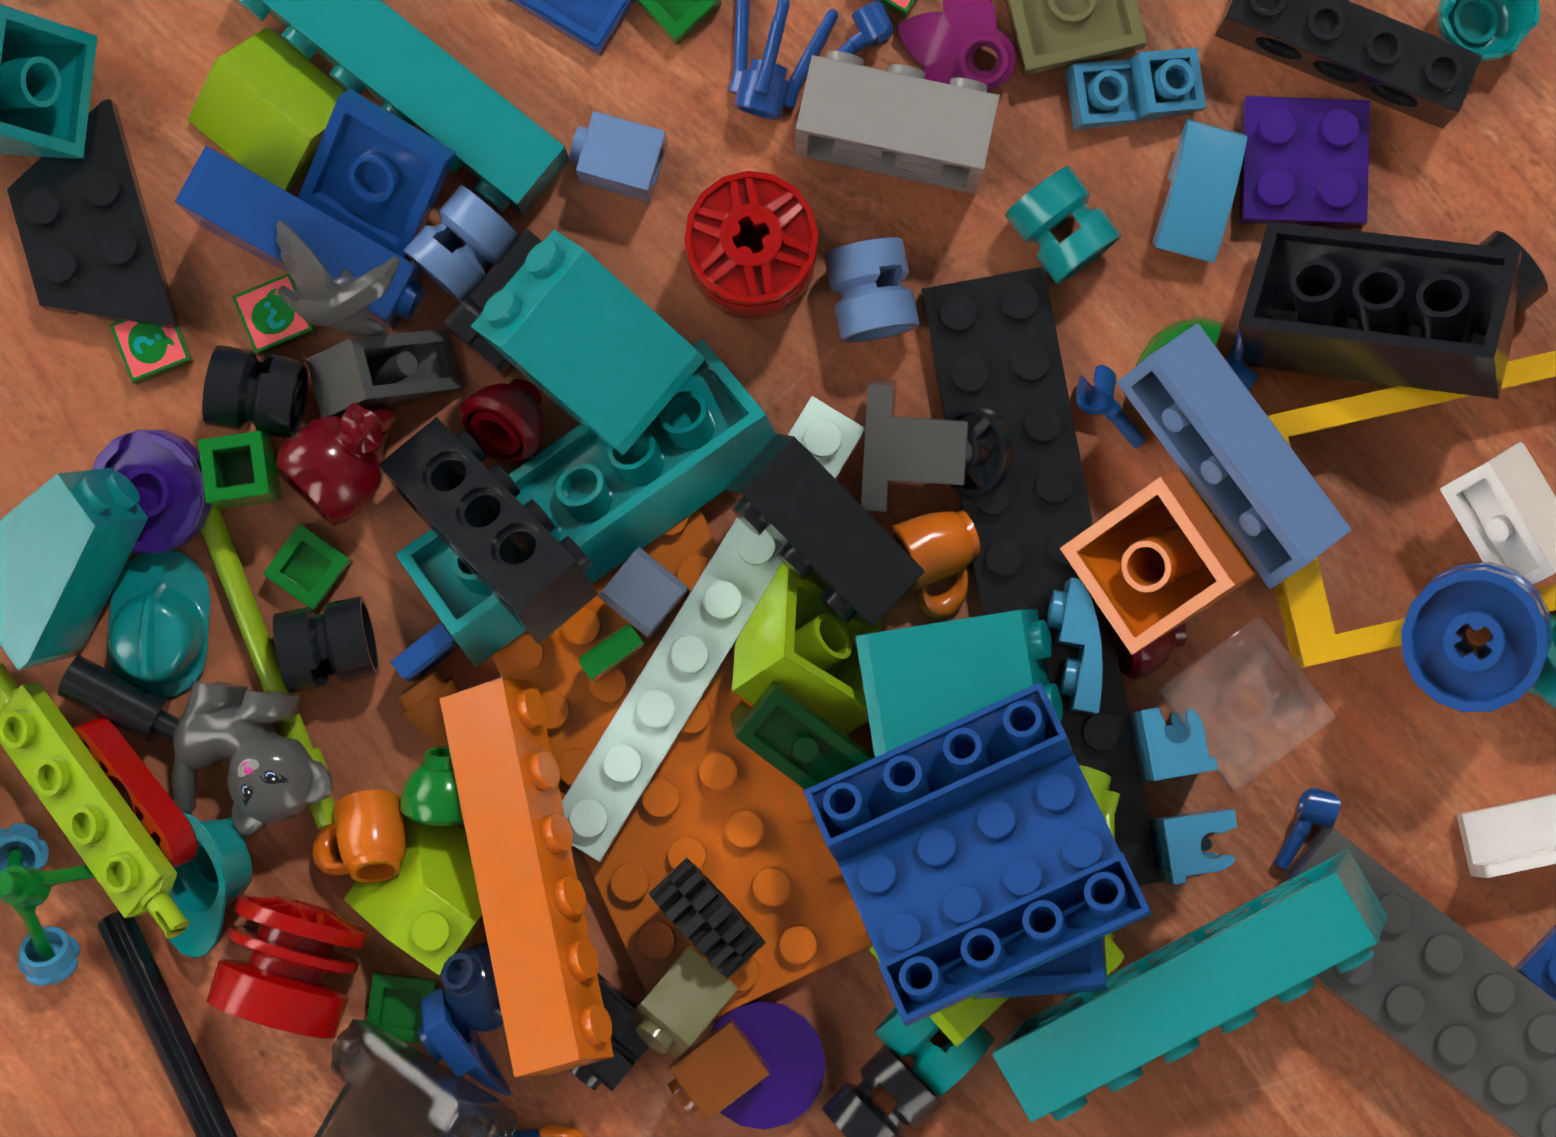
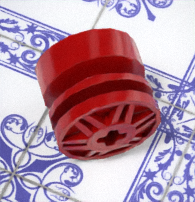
M744 171L724 176L702 191L688 214L684 238L693 283L709 304L732 317L757 320L778 315L800 300L813 279L817 256L818 231L812 208L799 190L774 174ZM750 228L755 236L766 234L762 238V251L753 254L748 246L737 248L741 243V231Z
M239 895L234 912L260 923L259 929L235 925L229 926L226 936L238 945L251 950L252 953L249 961L239 959H222L218 961L206 1002L225 1013L274 1029L321 1039L336 1038L349 997L336 987L324 983L326 972L354 974L357 972L359 962L333 951L335 945L362 949L365 946L369 932L347 922L335 911L285 896L257 897Z

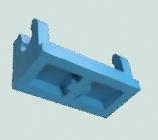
M1159 707L1129 713L1141 781H1158L1218 770L1216 757H1209L1203 722L1193 709L1185 711V720L1178 712H1171L1170 725L1167 726Z
M1214 808L1149 818L1161 882L1173 885L1187 883L1186 876L1222 871L1235 862L1236 858L1232 855L1221 854L1218 857L1217 853L1202 852L1212 847L1211 840L1203 838L1205 835L1212 832L1221 834L1237 827L1235 809Z

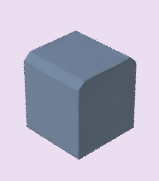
M638 547L608 582L598 597L650 640L690 590L683 582Z

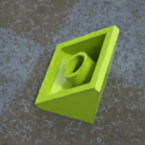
M266 27L215 59L187 120L241 166L290 193L309 171L337 99L345 91L273 30Z

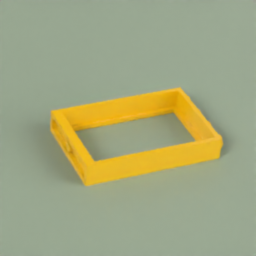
M1556 350L1507 361L1501 389L1556 377ZM1396 386L1268 415V418L1290 446L1289 437L1462 399L1471 395ZM1317 558L1274 586L1293 669L1402 645L1401 629L1405 618L1335 634ZM1556 584L1537 588L1549 612L1556 610ZM1470 625L1467 627V630L1473 629Z

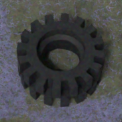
M685 858L649 892L650 897L665 913L667 918L677 926L686 939L726 978L734 974L766 943L750 922L743 917L741 912L688 858Z

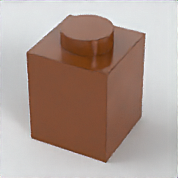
M731 1017L671 1063L669 1070L675 1079L667 1085L689 1115H692L699 1109L706 1120L709 1121L770 1074V1067L733 1017Z

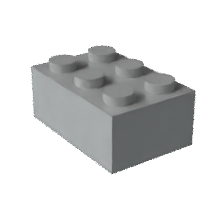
M828 51L826 58L815 55L811 56L795 129V156L976 194L984 171L1000 95L988 93V86L986 84L968 78H951L950 84L925 79L926 73L924 71L907 65L891 64L888 66V71L863 66L864 60L846 52Z

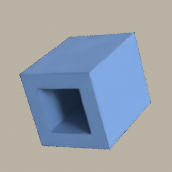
M593 111L588 128L578 126L575 132L569 162L577 164L576 173L580 183L651 203L668 145L666 131Z

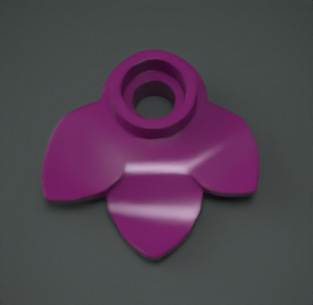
M943 0V12L936 11L919 14L898 25L901 41L911 56L925 66L922 71L926 73L925 79L950 84L951 78H968L986 84L988 86L987 90H991L1003 85L1014 72L1016 51L1009 37L997 30L996 9L991 0ZM984 46L992 48L997 55L995 67L988 71L978 68L974 61L976 51Z

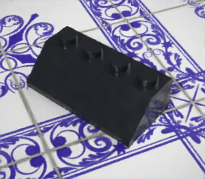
M1268 221L1238 325L1247 366L1498 399L1512 344L1521 250Z

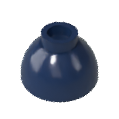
M488 943L473 945L449 957L443 965L441 980L446 1003L456 1019L468 1028L481 1032L494 1030L502 1026L504 1023Z

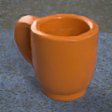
M964 510L958 512L936 511L892 525L889 535L925 571L910 587L912 590H916L919 607L927 616L934 619L950 617L959 610L965 601L968 592L967 566L971 564L972 559L979 557L981 554L979 537L972 520ZM956 574L951 588L940 595H930L927 586Z
M367 789L345 795L338 800L333 808L335 823L323 827L313 843L312 857L318 868L323 873L332 876L350 874L352 879L362 883L384 882L397 876L401 871V863L406 853V826L404 814L400 811L401 797L394 792L383 789ZM336 843L338 844L343 862H340L337 857Z

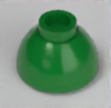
M449 746L427 749L424 752V762L413 770L404 784L401 794L400 811L414 822L433 826H450L464 823Z

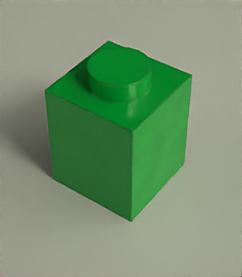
M254 431L198 440L206 503L221 510L282 501L279 475L275 470L276 453L273 438L262 431Z

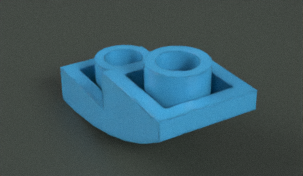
M1197 47L1139 52L1131 59L1075 63L1065 69L1074 130L1139 123L1199 112L1206 108Z
M1186 119L1168 175L1171 185L1152 240L1155 247L1215 263L1240 176L1248 138L1245 134Z
M1071 577L1065 582L1064 591L1053 590L1047 615V626L1057 629L1054 644L1079 648L1077 659L1066 658L1061 678L1060 695L1070 696L1069 711L1094 715L1099 714L1102 692L1103 662L1100 631L1089 591L1081 579Z

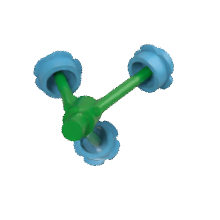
M14 823L9 829L0 828V898L4 902L12 904L13 909L22 918L29 933L19 947L18 968L21 973L27 974L26 979L30 984L35 986L58 984L71 976L77 969L78 960L76 957L79 956L81 949L77 940L72 936H68L64 930L54 926L42 927L35 913L36 906L42 904L48 898L51 887L62 883L95 878L87 865L43 871L40 867L46 865L49 856L46 841L39 839L38 831L34 827L24 823Z

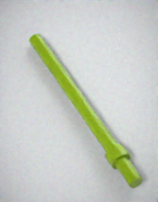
M212 506L201 532L265 693L269 690L289 693L281 675L276 651L221 511ZM300 712L290 722L277 724L281 736L298 740L308 751L312 759L321 762L329 771L321 749H314ZM332 794L329 798L309 804L318 829L335 823L333 812L335 802Z

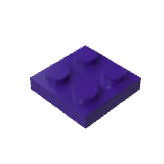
M1246 96L1242 101L1241 133L1245 134L1248 138L1240 172L1239 223L1267 224L1268 221L1308 226L1363 228L1367 224L1370 100Z

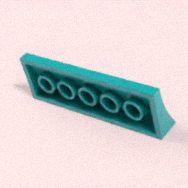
M703 339L695 343L693 347L706 358L624 456L580 424L509 474L521 491L515 498L523 506L533 499L556 527L550 534L558 542L569 536L588 557L592 566L585 571V574L592 584L626 561L638 547L643 549L725 491V487L776 435L766 413ZM431 529L395 554L475 667L526 632Z

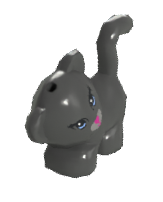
M191 681L192 689L187 706L179 719L173 736L176 758L171 775L172 800L182 812L190 814L196 808L197 770L224 759H231L227 786L230 796L234 800L231 812L233 825L241 837L254 836L267 824L279 823L290 819L302 812L310 803H316L331 797L333 780L326 767L321 762L313 760L298 740L280 736L275 730L274 724L288 723L299 713L300 695L269 690L267 693L248 690L247 686L226 682L211 684Z

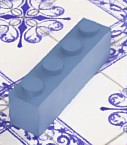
M1198 323L1152 353L1117 382L1269 589L1308 565L1352 530Z

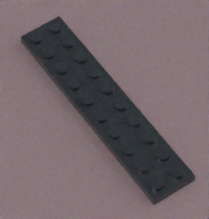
M1044 267L923 288L920 293L944 419H947L954 411L964 407H984L990 409L1006 424L1013 444V460L1009 474L996 490L983 495H965L958 492L961 510H964L972 520L981 547L980 556L972 559L971 562L981 616L1015 610L1037 609L1039 621L1045 620L1047 623L1048 609L1053 590L1064 591L1065 582L1071 577L1080 579L1060 550V547L1093 525L1045 269ZM969 414L961 420L968 421V432H970L983 417L977 414ZM993 427L986 437L989 446V457L984 468L989 481L996 473L1000 460V444ZM965 471L964 484L973 488H979ZM1091 596L1098 620L1102 645L1103 673L1099 714L1090 715L1069 711L1070 696L1061 695L1063 716L1060 723L1068 737L1078 764L1109 775L1111 777L1109 791L1120 794L1115 812V842L1120 852H1123L1138 885L1161 882L1113 629ZM1049 628L1052 640V656L1046 658L1049 683H1055L1060 692L1066 658L1077 659L1079 648L1054 644L1057 629Z

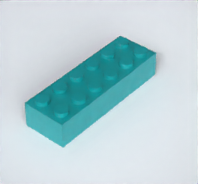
M1347 848L1108 975V990L1074 993L1019 1022L992 1055L1031 1123L1049 1113L1054 1121H1059L1083 1108L1088 1103L1085 1096L1106 1084L1110 1092H1115L1133 1083L1144 1074L1141 1067L1151 1060L1162 1055L1166 1063H1171L1189 1054L1201 1045L1198 1038L1207 1031L1220 1026L1222 1032L1226 1034L1242 1027L1257 1017L1258 1013L1255 1008L1277 995L1281 1004L1300 997L1316 986L1313 978L1326 969L1335 965L1339 973H1344L1368 961L1375 955L1372 947L1380 942V935L1388 915L1351 851Z

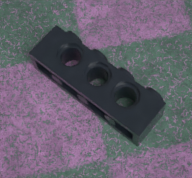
M1229 0L1215 33V36L1441 129L1460 112L1483 56L1348 0Z
M436 417L384 459L379 466L402 499L529 635L540 644L598 595L585 574V571L592 566V563L569 536L558 542L550 534L556 527L533 499L523 506L515 498L521 491L499 464H495L488 470L481 463L487 456L464 429L454 435Z

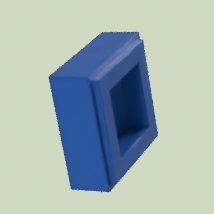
M439 623L390 663L404 680L416 682L456 651L459 646L445 625Z

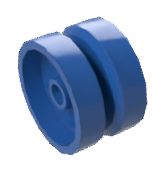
M1493 562L1462 563L1437 574L1411 603L1401 629L1403 659L1415 684L1435 702L1461 712H1490L1519 700L1539 679L1552 644L1551 614L1539 590L1518 571ZM1470 625L1476 631L1486 626L1491 631V636L1486 644L1475 645L1467 638V627Z

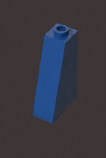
M205 146L175 200V203L199 226L289 273V268L281 259V249L276 241L278 234L276 224L278 220L285 221L305 241L327 268L330 277L340 276L343 270L351 271L353 277H360L372 269L383 265L393 257L399 258L400 264L393 277L392 285L381 298L365 308L367 316L382 324L385 323L393 330L400 317L406 320L411 318L424 295L425 287L419 284L423 274L415 264Z

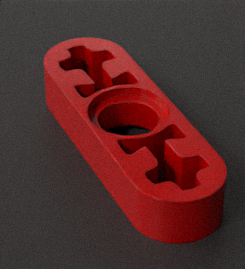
M97 718L74 727L73 730L173 868L192 861L197 853V841L190 822L117 728L105 718Z

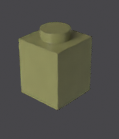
M689 946L629 1017L639 1025L636 1028V1032L649 1047L661 1054H666L669 1051L676 1058H679L734 995L738 987Z

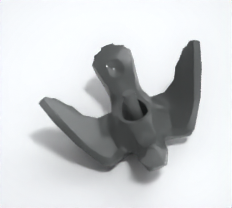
M278 220L276 224L278 233L276 241L281 249V259L289 268V273L295 281V287L298 292L296 293L282 285L277 292L281 300L312 325L330 327L353 337L375 336L388 332L389 329L385 323L381 324L366 316L365 308L381 298L392 285L393 277L400 264L399 258L393 257L383 265L372 269L360 277H353V273L349 270H343L340 276L330 277L327 268L305 241L285 221Z

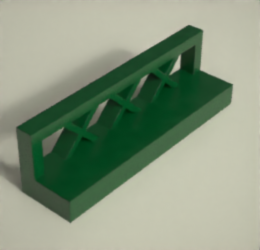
M774 680L752 707L741 700L730 713L735 738L803 789H808L875 758V756Z

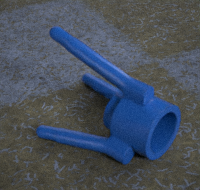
M736 0L734 70L728 92L736 94L733 107L742 112L772 120L781 119L784 107L794 109L799 89L808 74L811 56L819 55L838 18L837 10L830 9L827 11L790 79L787 81L785 78L788 69L776 64L786 25L790 1L778 0L762 60L752 59L750 69H747L750 0Z

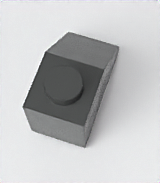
M448 329L349 338L306 359L321 418L343 416L347 407L353 402L366 410H371L377 405L382 404L395 408L456 392L463 388Z

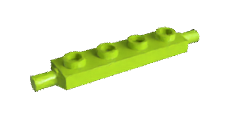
M0 663V744L123 917L141 916L149 912L167 939L179 936L186 930L185 927L190 925V922L184 917L170 897V891L173 888L178 873L40 683L22 684L19 687L7 671L6 666Z

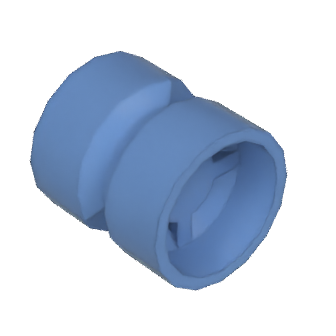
M462 185L458 187L438 210L441 220L439 225H425L403 250L423 272L460 303L486 275L484 268L488 264L495 265L520 237L499 214ZM461 243L465 245L463 248H458Z
M887 237L865 240L835 248L824 254L830 290L841 294L842 298L834 306L841 342L854 343L887 338L919 327L920 323L914 293L912 290L902 286V281L909 275L903 239Z

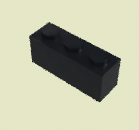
M777 433L725 487L738 501L732 508L734 514L755 534L760 536L766 530L782 546L776 553L779 560L802 580L810 575L825 590L819 597L821 602L845 624H848L853 618L855 621L873 627L925 572L794 436Z

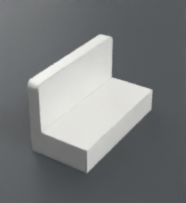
M1522 442L1515 444L1486 463L1440 488L1441 493L1483 562H1493L1516 570L1533 585L1556 573V496Z
M1556 793L1456 814L1470 876L1491 878L1556 864Z

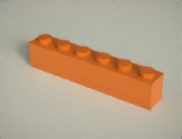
M501 677L440 698L514 1078L550 1075L613 1058L614 1054L610 1039L612 1036V1022L609 1013L603 1005L597 976L599 959L594 946L590 942L584 913L586 896L582 884L577 879L571 849L573 833L563 811L558 786L560 769L551 752L545 723L547 720V706L539 692L538 684L536 681Z

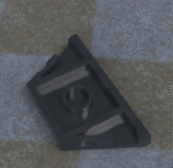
M111 99L101 101L88 114L83 158L41 157L7 188L38 302L47 311L73 315L82 313L110 321L126 320L163 328H173L176 326L180 328L118 108Z

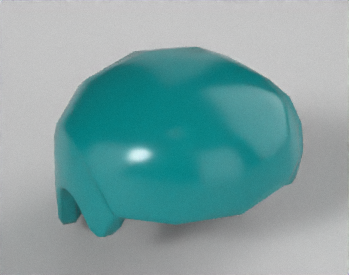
M1440 0L1437 8L1439 15L1436 21L1442 39L1483 55L1480 60L1481 63L1500 59L1504 55H1510L1517 51L1518 46L1527 34L1538 25L1540 5L1539 0Z

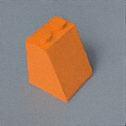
M1181 469L1160 476L1060 547V550L1131 655L1224 599L1259 575Z

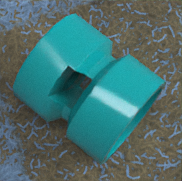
M1066 166L1046 178L1021 197L1005 213L1006 218L1025 243H1038L1040 249L1036 258L1057 285L1084 269L1122 237V234L1102 208L1090 209L1087 205L1090 192L1071 166ZM1075 217L1081 228L1060 243L1053 235V232Z
M896 1006L874 1031L899 1058L911 1056L914 1059L912 1072L938 1097L954 1086L979 1061L995 1040V1037L981 1024L965 1041L956 1047L929 1016L905 1026ZM938 1031L945 1040L940 1047L930 1041Z

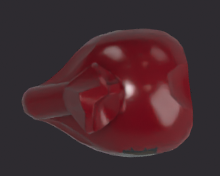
M353 402L347 407L343 416H328L313 420L299 428L286 440L278 451L275 470L329 524L335 526L344 523L364 508L381 486L384 472L379 464L383 461L384 443L396 422V413L387 404L377 405L371 410H366Z

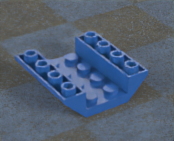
M1041 682L803 790L824 841L837 861L880 960L878 966L905 1026L1152 915L1123 852H1120L1079 767L1068 737Z

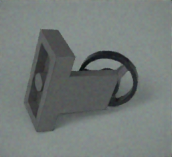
M871 379L868 383L861 506L866 511H887L890 504L891 481L949 484L954 490L965 495L990 493L1005 481L1012 465L1013 444L1006 424L995 412L984 407H964L954 411L947 419L895 416L897 381ZM969 414H977L983 417L970 432H968V421L961 420ZM993 427L1000 444V460L996 473L989 481L984 468L989 457V446L986 437ZM965 471L979 488H973L964 484Z

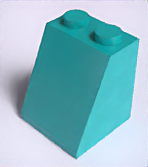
M0 4V155L69 159L84 157L98 36Z
M555 230L529 252L524 265L502 290L495 293L487 301L482 314L471 325L477 333L562 411L623 456L706 359L585 249Z
M113 468L57 473L0 520V646L18 670L74 657L83 650L148 520V517L138 504L140 496L135 486L127 477L119 472H115Z
M1037 609L1015 610L855 636L875 757L1039 682L1042 683L1059 721L1062 720L1063 707L1061 695L1057 685L1049 683L1046 658L1052 656L1051 634L1046 621H1039Z

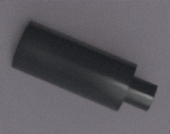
M81 655L73 660L60 682L58 696L100 718L108 719L112 724L146 742H149L154 735H157L174 744L173 736L179 718L168 713L169 701Z

